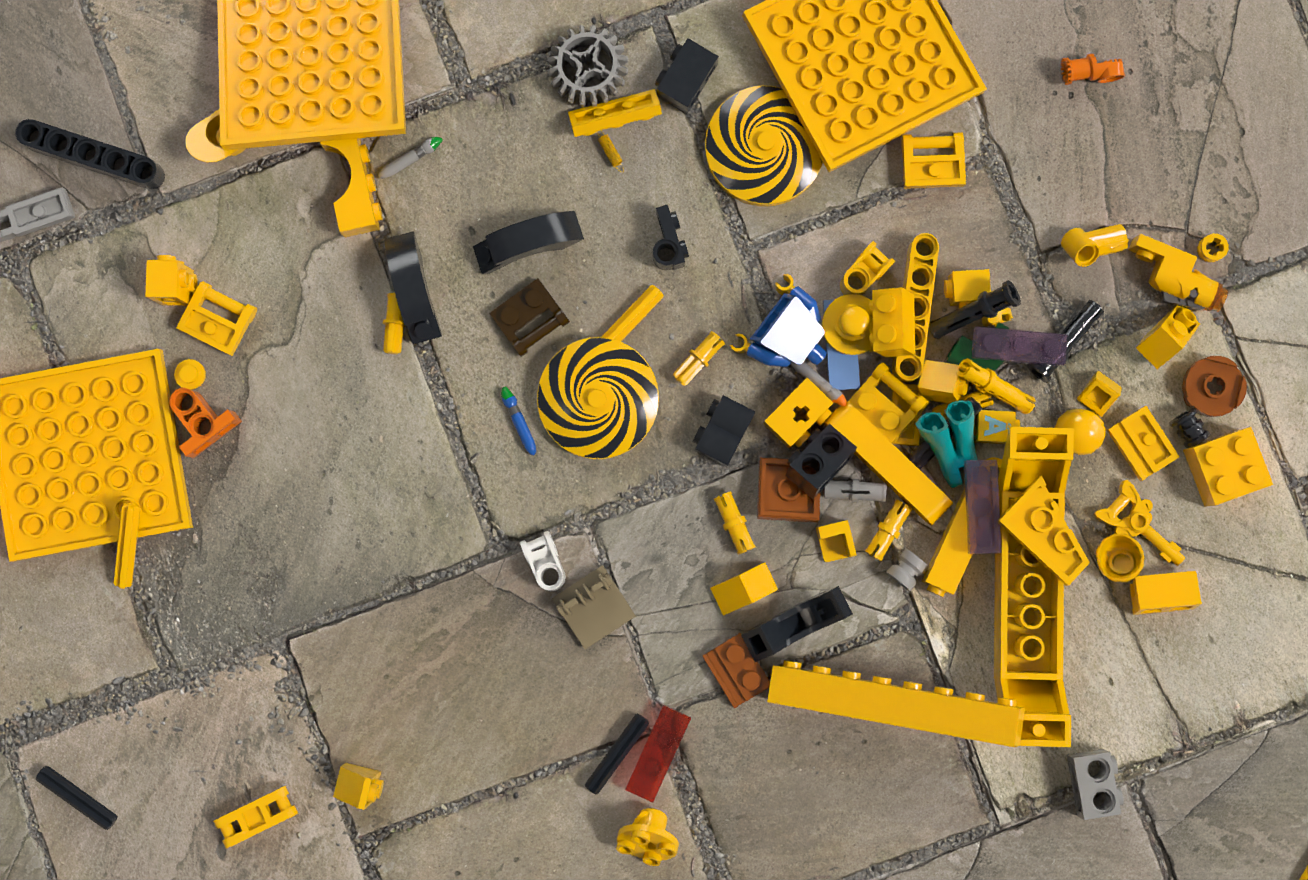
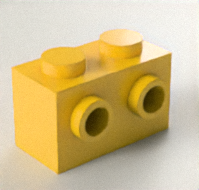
M158 255L157 260H147L145 297L163 306H188L193 292L198 287L197 275L194 274V270L184 265L183 261H178L175 256Z
M902 287L872 290L869 312L873 318V330L870 331L869 339L873 351L884 357L915 355L914 294Z

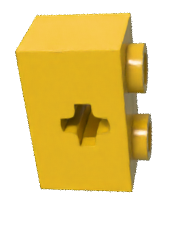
M806 378L763 424L788 448L793 444L799 448L811 435L807 430L815 422L820 426L832 414L828 408L833 402ZM804 408L807 411L804 416L807 421L800 420L796 422L793 419L796 415L793 410L800 411Z

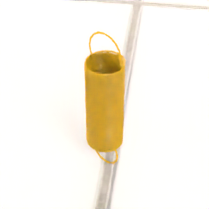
M608 134L601 136L598 142L612 167L620 165L623 161Z

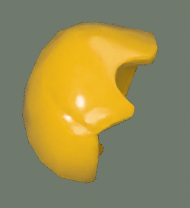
M1086 409L1067 410L1058 418L1055 428H1074V454L1078 455L1092 454L1102 446L1106 437L1104 422L1094 412Z
M1114 533L1104 538L1096 550L1098 567L1101 573L1111 581L1128 582L1138 577L1144 567V552L1141 545L1127 534Z

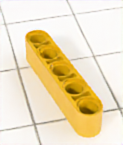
M929 233L917 235L910 243L907 251L903 288L914 294V301L922 306L923 312L922 315L915 316V333L919 339L918 345L915 346V355L893 357L892 374L902 383H910L922 374L939 252L937 239ZM920 242L926 243L930 248V255H920L916 250V244ZM914 272L923 273L926 277V285H916L912 280V274ZM902 361H909L914 365L915 372L912 376H906L901 372L900 364Z
M846 401V406L839 405L824 421L826 427L830 423L857 447L854 454L883 482L887 483V486L929 525L932 526L953 504L941 489L849 402Z

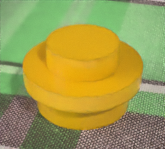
M187 359L177 365L174 376L179 386L193 390L203 384L206 371L200 362Z

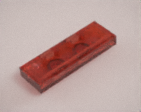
M663 704L626 785V791L652 803L654 802L691 720L690 716Z

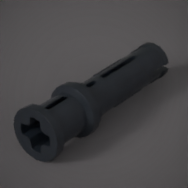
M1007 280L1002 283L1001 287L989 293L987 291L980 293L976 301L930 321V332L935 339H940L985 316L987 318H994L1001 310L1010 306H1019L1021 304L1019 293L1014 284Z
M1089 300L1054 341L1047 342L1044 345L1045 350L1034 362L1030 361L1027 364L1031 373L1041 381L1048 383L1051 380L1050 375L1061 363L1067 362L1068 353L1074 345L1078 343L1095 321L1103 315L1104 310L1101 309L1102 307L1096 302Z

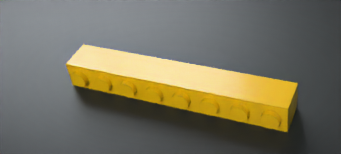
M784 660L783 665H773L767 700L769 703L1009 747L1020 746L1025 708L1018 707L1017 700L998 697L997 703L984 701V694L966 692L965 697L953 695L954 689L937 686L934 687V692L922 690L921 683L904 681L903 686L892 685V679L887 677L873 676L872 681L861 679V673L843 670L842 676L831 674V668L813 665L812 670L801 669L802 663Z

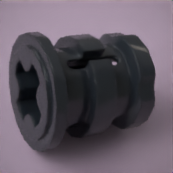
M1196 408L1181 413L1169 422L1171 427H1177L1178 431L1176 433L1179 438H1184V446L1186 448L1199 444L1211 435L1208 430L1203 429L1204 423L1202 420L1196 418L1195 414L1198 412Z

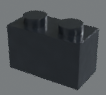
M687 38L683 46L680 44L676 46L670 57L673 63L668 71L663 69L655 81L657 97L685 114H688L716 69L719 60L718 55Z

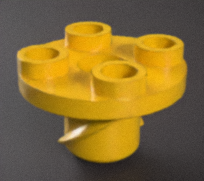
M847 294L838 297L827 307L822 318V327L825 331L824 338L831 348L845 355H859L872 349L869 335L870 331L873 330V318L869 312V298L858 294Z
M646 808L639 812L633 824L619 829L616 850L622 854H631L642 858L643 863L649 866H659L662 860H668L677 855L679 842L671 833L666 831L668 820L666 814L655 808Z

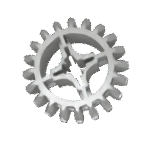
M580 25L578 28L579 34L575 35L574 31L569 29L567 30L569 39H565L562 36L558 37V43L561 47L556 45L551 47V52L555 56L548 57L547 62L553 67L547 71L548 76L555 77L551 84L552 87H560L558 90L560 97L569 93L568 102L571 104L578 97L581 107L585 106L586 99H591V104L594 107L597 106L596 98L601 97L604 103L608 102L607 92L613 96L618 94V90L614 85L624 86L625 80L620 76L628 75V68L622 66L628 63V57L621 55L624 52V46L622 44L616 45L617 37L615 35L606 39L607 29L603 28L599 34H596L595 25H591L590 32H585L584 26ZM590 45L585 52L574 51L578 47ZM601 49L610 56L613 62L611 72L606 70L605 65L598 61ZM565 61L569 62L571 67L577 70L574 83L563 72ZM588 61H592L593 69L589 68V71H584L583 73L582 64L585 62L587 65ZM590 80L603 81L599 85L585 87Z

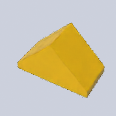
M765 562L710 588L722 615L750 605L778 590Z

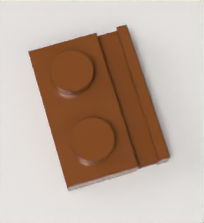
M740 632L702 655L734 709L770 687L768 677L758 661L754 662Z

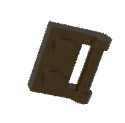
M539 278L489 313L520 357L528 353V348L560 325L564 327L570 322ZM547 310L552 312L553 316L519 340L515 333Z

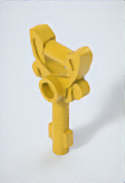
M1123 480L1119 486L1120 495L1108 508L1095 511V518L1107 525L1115 526L1114 533L1127 534L1131 537L1142 534L1161 551L1159 555L1167 563L1172 561L1178 566L1185 559L1180 553L1181 548L1175 542L1165 540L1149 525L1152 521V514L1149 512L1153 508V503L1148 499L1141 500L1134 485L1129 480ZM1130 502L1132 504L1130 514L1123 519H1119L1117 516Z

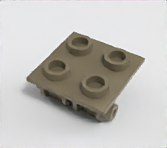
M603 565L552 598L557 610L565 618L585 650L636 617Z

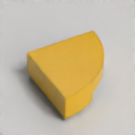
M1006 308L999 311L998 315L994 318H987L985 316L981 319L983 326L987 327L998 322L1011 321L1013 316L1011 308Z

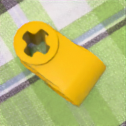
M872 241L840 281L841 292L843 295H863L876 280L878 281L895 263V260L893 258L888 259L876 248V243ZM851 276L858 277L862 281V288L853 289L850 287L848 278Z

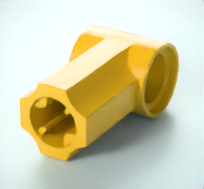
M1121 224L1085 232L1081 228H1073L1065 233L1061 246L1078 266L1087 267L1093 264L1099 256L1127 249L1128 238L1126 229Z

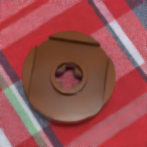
M1210 356L1194 362L1186 371L1182 382L1185 404L1191 408H1196L1198 414L1206 417H1219L1231 413L1242 404L1247 391L1246 379L1237 368L1239 366L1231 359L1223 356ZM1213 378L1217 379V385L1221 386V391H1216L1214 395L1207 388V383L1212 382Z

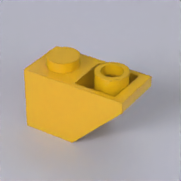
M1175 305L1144 336L1136 349L1158 370L1185 347L1200 323L1191 310Z
M348 763L340 766L333 797L358 809L365 810L370 804L375 803L376 798L379 799L384 785V780H379L381 771Z

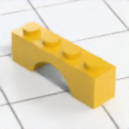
M360 138L320 142L326 151L345 157L351 168V181L347 191L333 203L339 232L346 238L380 230L378 221L383 220L379 202L374 203L372 192L376 191V184L373 174H368L366 163L370 162V157L366 144L361 145Z

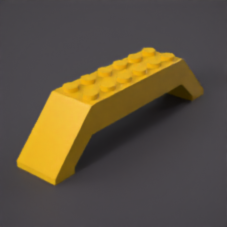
M1009 427L996 493L1000 495L995 508L994 681L997 699L1001 697L1017 700V706L1025 708L1020 746L1071 747V715L1069 714L1063 682L1064 584L997 521L1036 478L1041 475L1047 484L1046 488L1053 500L1058 504L1061 510L1060 513L1064 518L1065 489L1074 454V428Z

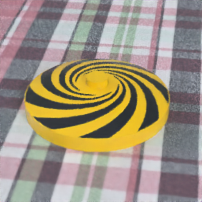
M754 86L733 94L716 110L707 129L705 155L713 178L726 193L746 204L776 206L797 198L814 182L823 163L781 87Z
M593 337L578 340L567 345L549 361L539 381L537 405L545 429L562 448L581 457L606 459L631 450L647 435L657 415L659 390L651 367L635 349L614 339Z

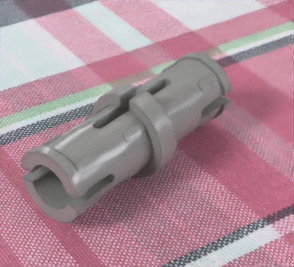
M853 479V481L831 480L825 486L824 499H850L852 503H858V500L886 502L887 483L859 482V479Z

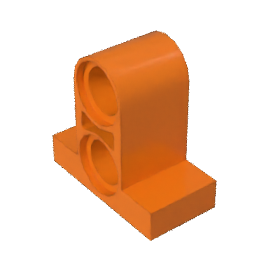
M179 388L171 394L170 407L192 436L179 446L186 457L195 458L242 422L236 412L226 410L220 416H217L203 396L196 391ZM191 395L193 399L192 407L184 411L182 400L185 396ZM205 419H209L211 429L207 434L203 435L200 432V423Z

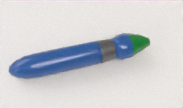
M503 387L501 390L502 402L508 408L512 422L525 450L530 455H535L536 445L517 405V399L507 387Z

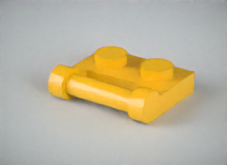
M963 132L953 133L952 136L912 137L911 134L901 136L904 189L964 187L966 185ZM952 148L953 155L913 156V149Z
M202 281L196 288L176 328L233 356L249 324L253 321L257 308L250 304L244 305L212 289V285ZM207 299L239 315L236 324L201 307L203 302Z
M884 362L876 367L872 375L848 401L893 444L929 404L926 398L923 396L918 397L890 372V367ZM881 381L911 406L906 414L876 388Z

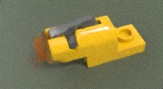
M1139 234L1132 239L1128 250L1136 253L1135 257L1145 262L1156 261L1148 283L1162 293L1164 302L1195 310H1206L1208 312L1211 310L1219 312L1227 299L1228 289L1223 288L1222 283L1208 278L1195 269L1192 272L1197 256L1143 234Z

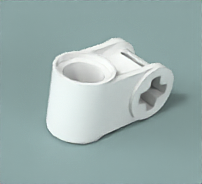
M545 531L543 536L529 542L521 541L522 551L538 585L548 591L560 589L565 583L566 577L550 532ZM551 568L556 569L559 574L557 583L551 586L546 585L543 581L544 572Z

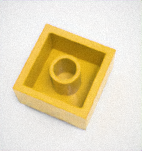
M1252 427L1239 429L1183 449L1204 507L1216 506L1273 485Z

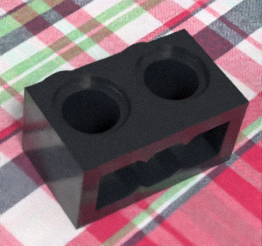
M830 423L823 431L818 428L807 440L809 445L803 452L799 449L796 450L787 461L789 468L785 476L812 499L853 458L857 449L851 441ZM829 445L835 449L836 453H827L823 450L822 446ZM811 466L816 471V474H807L803 471L802 467Z

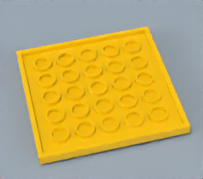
M217 0L220 146L223 150L406 134L399 0Z
M765 0L743 11L742 14L745 23L828 172L859 158L983 94L987 90L937 0Z
M153 349L0 378V509L9 562L118 542L121 507L129 502H133L141 508L137 538L193 528L174 413L170 407L171 396L162 349Z

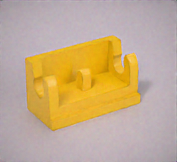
M1196 571L1138 576L1133 579V584H1130L1133 615L1193 610L1202 604Z

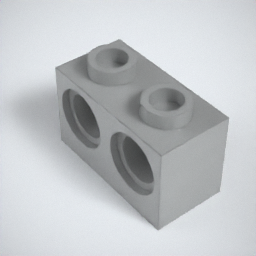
M1104 749L1067 754L1077 816L1083 820L1121 814L1120 805H1123L1124 800L1121 788L1119 786L1116 787L1114 774H1118V765L1115 756H1111V753ZM1098 760L1100 770L1096 775L1090 776L1088 774V765L1092 761ZM1103 791L1106 796L1105 802L1101 806L1095 807L1093 798L1096 793Z

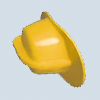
M220 109L197 123L189 130L186 136V148L189 154L195 159L206 163L218 162L227 157L237 156L245 150H223L220 146Z

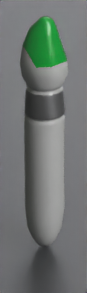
M441 137L426 139L422 145L383 167L378 177L384 179L393 176L426 154L434 152L443 142V139Z

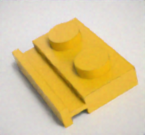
M1147 406L1141 407L1107 429V432L1139 481L1145 480L1151 474L1156 473L1180 457Z

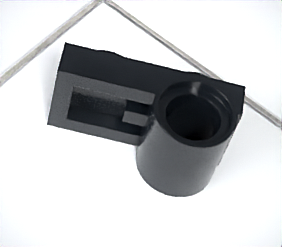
M668 204L657 207L656 215L664 239L657 241L653 247L654 264L661 270L685 267V258H688L689 254L685 241H679L676 230L680 229V224L676 211L670 212ZM662 248H670L674 251L675 256L670 261H662L657 254Z

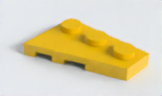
M1041 475L1036 478L997 522L1065 586H1069L1090 562L1073 531L1067 526L1060 513L1061 510L1058 504L1051 497L1046 488L1047 484Z

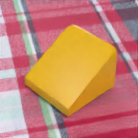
M1097 371L1077 397V400L1102 417L1121 395L1122 387L1100 371Z

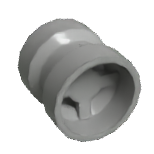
M905 548L899 555V565H892L886 573L905 589L911 591L916 585L914 577L924 575L929 566Z

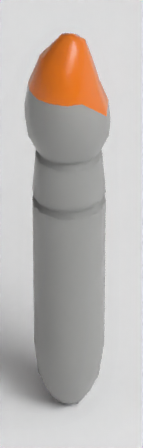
M804 361L800 365L791 363L798 373L805 379L808 378L833 403L846 406V398L843 393L833 388Z

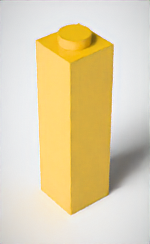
M973 481L966 483L929 563V569L923 576L922 582L928 584L927 591L940 597H944L945 593L954 595L1000 494Z

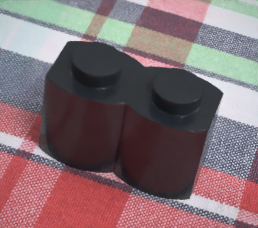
M724 395L720 401L714 399L706 414L711 417L707 427L705 428L700 425L692 441L697 444L695 451L727 467L755 411Z

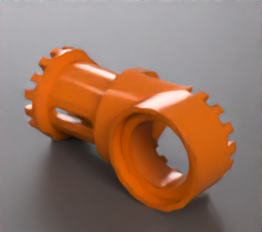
M1092 53L1087 54L1086 58L1069 60L1067 57L1061 60V70H1064L1061 75H1064L1062 80L1065 82V85H1070L1072 81L1082 79L1098 80V83H1109L1125 77L1122 59H1118V62L1117 59H1114V62L1111 59L1108 62L1106 60L1097 63L1096 57Z

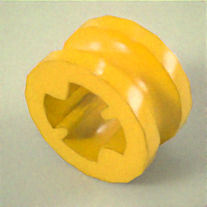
M1214 233L1204 237L1197 246L1199 257L1203 261L1210 263L1222 259L1229 250L1226 238ZM1214 241L1217 243L1215 247L1219 246V251L1211 255L1208 253L1211 249L1207 250L1206 245Z

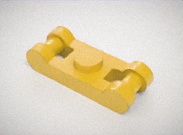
M286 785L213 821L216 829L220 828L224 836L222 842L226 849L298 814L295 805L291 806L287 797L289 792ZM276 801L280 812L272 815L268 804ZM235 820L238 821L242 829L238 833L235 832L231 823Z

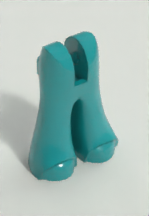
M963 400L950 403L944 410L954 434L955 448H953L948 424L939 412L925 413L915 423L919 433L933 450L942 474L951 488L963 484L958 469L960 467H963L970 481L979 478L980 474L979 461L974 444V409L970 401Z

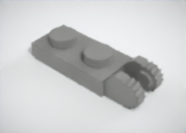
M63 187L6 206V209L0 211V223L10 221L11 227L0 230V242L75 218L67 190Z

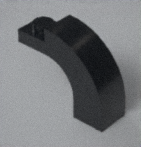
M564 211L534 217L486 235V239L474 245L473 249L481 274L483 275L490 274L527 256L547 251L563 250L584 240L575 211Z
M414 231L386 238L385 250L390 276L404 325L407 326L412 344L442 337L441 328L424 274L422 255Z
M839 586L775 615L743 633L741 636L754 662L776 654L813 632L846 619L853 613Z

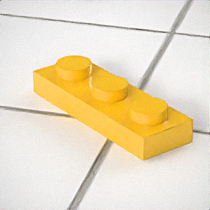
M655 89L614 99L607 103H599L594 107L588 106L568 112L574 137L581 135L589 136L596 131L619 128L627 123L649 120L654 116L662 114Z

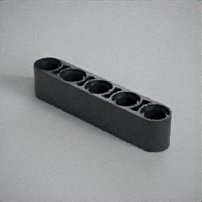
M33 119L23 120L16 127L15 135L17 140L36 153L146 189H156L165 180V173L162 167L149 157ZM38 130L39 135L37 139L30 142L31 133ZM67 139L66 148L58 151V144L62 140ZM95 148L96 154L94 158L86 161L87 152ZM119 158H124V165L120 169L114 170L115 161ZM148 167H152V175L148 179H143V171Z

